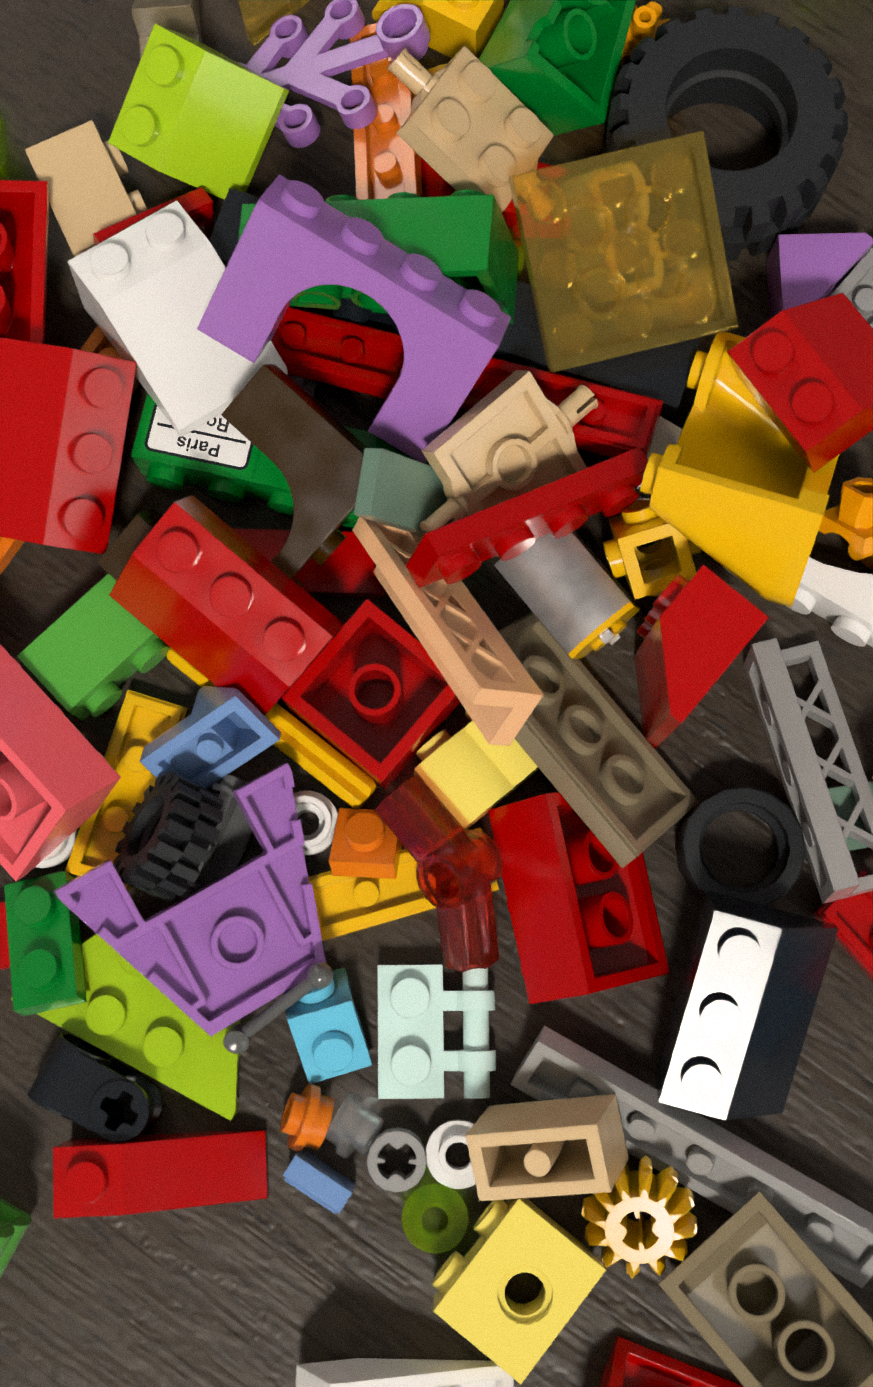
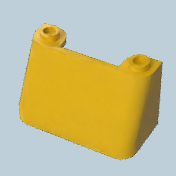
M718 330L709 353L698 350L694 357L687 381V388L697 390L679 439L676 445L668 444L664 455L651 453L640 492L651 495L649 509L761 597L768 601L792 607L829 499L827 494L839 455L815 473L811 471L739 379L727 352L746 337Z

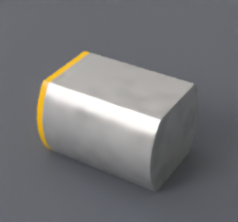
M576 531L558 539H555L552 533L537 538L535 543L522 554L507 561L500 559L494 565L572 659H582L592 650L596 652L608 643L613 645L621 638L619 634L627 627L626 622L641 609L616 579H613L610 571Z

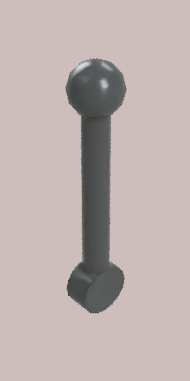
M325 962L312 964L308 969L307 977L251 1021L245 1025L234 1024L230 1026L224 1036V1047L234 1054L245 1052L249 1048L251 1037L314 988L323 989L330 985L334 977L330 965Z

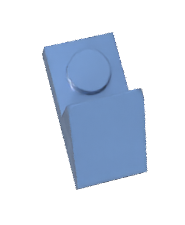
M203 686L198 690L191 715L144 746L139 762L156 778L160 775L166 776L167 772L172 771L206 789L222 779L226 774L231 773L279 741L281 732L238 689Z

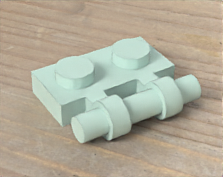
M443 964L378 965V1099L444 1098V1071L464 1072V1098H490V1071H496V1050L489 1049V1011L495 1010V990L488 989V964H462V990H443ZM443 1011H463V1049L444 1050Z

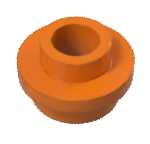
M309 1083L301 1095L291 1093L287 1100L281 1118L280 1132L288 1134V1148L300 1152L304 1146L318 1150L325 1139L333 1114L334 1099L322 1095L319 1086Z

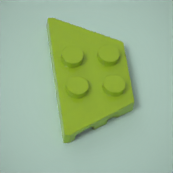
M96 934L81 944L87 1002L36 1014L230 1121L234 1119L239 1109L237 1087L238 1064L241 1054L229 1052L224 1047L223 1040L226 1030L234 1024H240V1019L210 1036L99 935Z

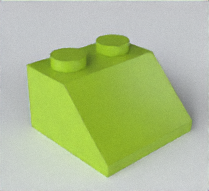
M154 24L108 143L159 172L196 188L202 187L205 192L225 200L229 188L246 193L289 90L189 36Z

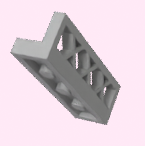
M777 638L754 643L750 647L743 666L791 810L803 830L806 856L822 904L873 891V874L858 878L846 843V839L849 836L873 850V795L819 641L783 650L780 649ZM808 662L815 687L807 702L796 696L787 666ZM818 694L824 711L813 705ZM806 716L831 729L836 744L827 760L816 755L805 723ZM838 754L845 770L833 765ZM826 776L850 787L856 805L847 821L836 814L825 782ZM859 815L866 831L854 825Z

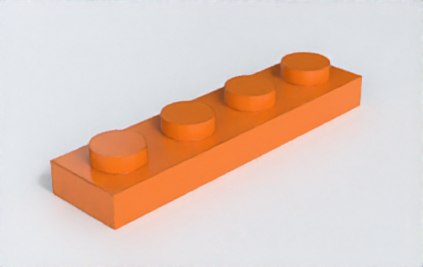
M377 23L364 26L356 36L350 38V43L377 35ZM390 57L351 69L352 85L367 87L377 106L375 119L364 128L354 129L356 198L360 200L387 199L391 194L398 192H408L423 197L421 157L396 134L411 113L412 100L415 95L391 71L387 70L393 61Z

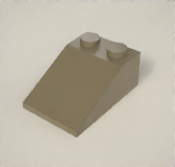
M760 1191L659 1283V1286L744 1387H873V1320Z

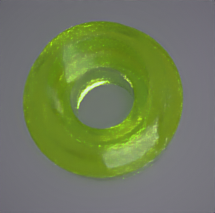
M429 1183L415 1189L407 1198L402 1211V1227L408 1240L419 1250L434 1254L449 1251L462 1240L468 1226L467 1207L461 1195L453 1188L444 1186L441 1183ZM431 1207L443 1209L448 1216L446 1226L439 1231L427 1229L422 1222L424 1212Z

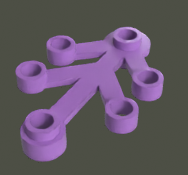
M333 0L325 10V17L310 36L300 17L296 15L283 16L272 25L270 36L246 65L240 62L237 63L288 90L336 109L348 128L360 129L368 126L377 115V106L370 91L363 85L348 86L329 77L387 57L394 60L405 47L419 61L428 50L430 31L421 10L417 6L400 4L388 9L380 17L376 25L377 35L329 51L338 38H352L365 25V17L357 0ZM281 57L291 58L286 66L273 70ZM284 103L275 123V127L281 129L288 143L295 148H303L312 144L318 138L321 130L312 109L305 104L289 106Z

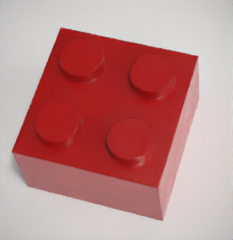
M368 599L364 601L281 697L294 714L385 790L460 703L422 644Z

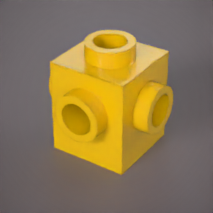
M651 498L637 500L632 505L621 509L622 515L609 518L614 539L602 542L613 579L625 576L635 600L645 596H660L678 574L690 581L696 574L692 555L701 552L698 546L649 509ZM656 541L649 547H640V545Z

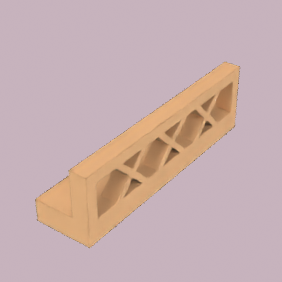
M359 517L353 532L376 564L373 573L488 744L510 746L544 694L462 580L453 584H446L444 579H440L422 588H418L407 570L406 564L423 536Z

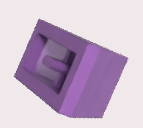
M867 233L778 235L766 260L770 319L782 310L829 297L869 252L873 245V238Z

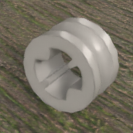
M400 1127L387 1129L377 1135L370 1146L367 1157L368 1171L374 1182L384 1190L392 1192L407 1191L417 1185L424 1175L427 1163L426 1149L420 1137L411 1130ZM388 1143L396 1149L401 1148L405 1143L412 1147L416 1154L409 1157V1164L416 1165L412 1172L405 1176L397 1169L390 1175L386 1174L379 1165V1163H384L386 1159L385 1155L379 1154L382 1147Z

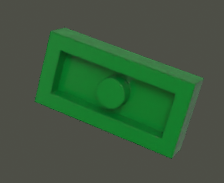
M67 871L4 885L13 1010L23 1016L87 1002L79 917L66 907L53 891L74 879Z

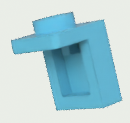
M344 968L333 970V981L328 987L323 989L314 988L286 1010L287 1021L310 1084L372 1065L369 1047Z

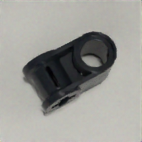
M67 1033L59 1034L27 1094L31 1100L44 1109L63 1118L73 1120L112 1142L129 1141L153 1129L161 1119L164 1109L163 1095L158 1085L151 1079L117 1062L105 1051L85 1040ZM131 1094L134 1098L130 1108L138 1114V1117L124 1122L121 1119L124 1108L121 1104L117 1103V1099Z

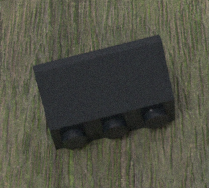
M707 890L654 1073L659 1102L722 1120L783 1113L838 927L831 923Z

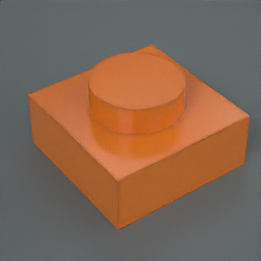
M339 808L329 857L332 876L396 879L405 829L403 812L398 810Z

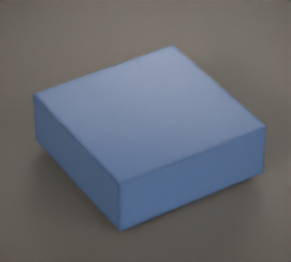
M305 1149L297 1152L283 1174L285 1177L284 1181L334 1214L336 1212L340 1214L356 1183Z

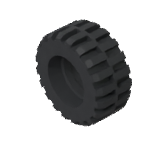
M726 6L724 14H712L711 8L690 11L687 22L683 24L679 17L672 18L657 27L655 39L651 36L643 38L632 50L630 63L622 66L615 83L604 135V168L632 161L635 164L647 190L648 218L646 225L654 231L653 235L660 247L668 250L671 243L686 248L684 257L702 260L704 252L717 253V260L719 262L737 261L742 249L747 248L751 256H757L771 250L778 235L795 234L800 229L804 219L812 215L844 151L842 143L848 133V114L841 107L846 96L841 81L837 77L831 79L828 77L833 64L823 50L819 48L813 52L807 46L810 40L809 36L795 26L790 31L777 25L779 17L762 11L761 17L758 18L745 15L746 7ZM720 103L730 105L745 111L764 127L774 146L775 157L765 164L747 170L728 171L712 168L698 162L679 146L670 131L667 121L680 111L698 104Z

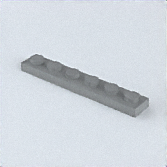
M544 1025L519 1065L511 1082L512 1086L538 1101L616 1094L626 1148L629 1154L640 1160L647 1155L652 1160V1167L660 1172L672 1166L678 1173L679 1183L689 1187L691 1190L733 1214L760 1191L826 1268L861 1288L872 1278V1213L700 1114L659 1102L656 1089Z

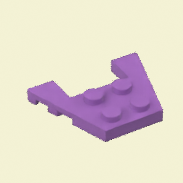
M288 763L281 764L232 791L263 852L145 920L142 919L110 860L53 890L57 898L210 1036L299 984L307 977L308 969L312 964L317 962L326 963L313 887L308 880L302 846L305 844L301 820H298L293 795L292 787H295L293 773Z

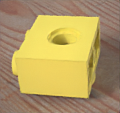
M527 1198L508 1199L506 1202L504 1200H492L474 1225L473 1229L480 1234L477 1241L464 1257L457 1251L453 1252L434 1277L431 1285L438 1292L433 1297V1312L518 1383L522 1384L606 1269L596 1254ZM522 1272L531 1273L542 1282V1289L538 1297L526 1304L515 1303L505 1294V1287L508 1281L514 1275Z

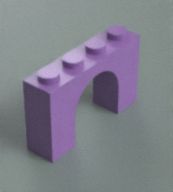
M279 174L259 198L197 330L255 363L274 336L292 299L301 291L319 285H341L368 295L378 302L391 316L401 335L404 349L402 372L384 400L368 432L415 460L425 463L427 459L421 450L447 429L499 347L512 317L501 311L499 305L487 294L478 290H467L442 275L440 268L430 259L419 254H408L384 239L379 229L370 222L357 217L350 218L325 203L321 194L313 187L300 181H290Z

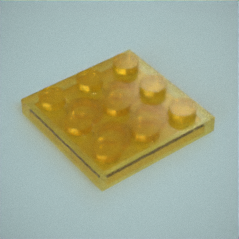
M704 131L509 177L549 372H557L738 328Z

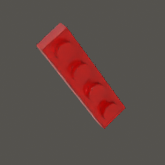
M637 447L425 533L406 564V568L418 588H422L440 579H444L446 584H453L474 573L483 561L498 555L502 561L513 559L529 549L537 538L552 533L555 539L562 538L581 527L589 516L601 511L606 517L616 515L621 512V509L632 505L639 497L636 489L642 483L648 459L641 448Z

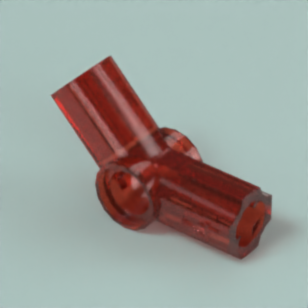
M416 775L387 796L375 811L418 863L416 879L419 889L437 910L445 967L460 972L478 968L486 969L500 959L491 884L497 881L503 873L504 862L501 851L495 841L486 833L479 830L464 831L422 778Z

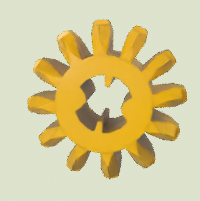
M645 1155L639 1162V1171H630L628 1165H625L611 1192L594 1193L593 1196H587L583 1199L582 1216L590 1221L585 1227V1239L589 1246H603L601 1249V1261L604 1262L606 1268L624 1259L626 1260L627 1274L633 1279L640 1271V1264L649 1263L651 1269L661 1277L662 1273L666 1270L665 1256L684 1261V1257L688 1253L687 1242L684 1238L694 1237L697 1233V1218L689 1212L694 1207V1195L689 1187H676L678 1173L672 1166L654 1175L652 1174V1160ZM640 1211L647 1212L651 1215V1218L644 1220L643 1214H640ZM634 1212L635 1217L639 1218V1221L628 1218L627 1214Z

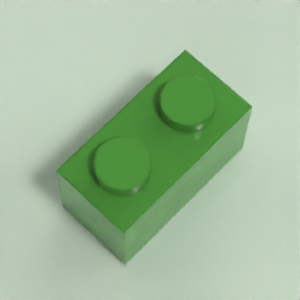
M109 573L17 655L20 661L61 705L81 721L89 714L97 717L111 708L122 695V690L119 687L137 670L141 674L150 671L162 661L169 650V647L163 640L109 596L117 582Z

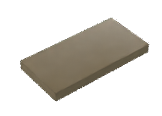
M533 611L498 631L544 694L514 739L617 863L624 868L699 802L579 659H572Z

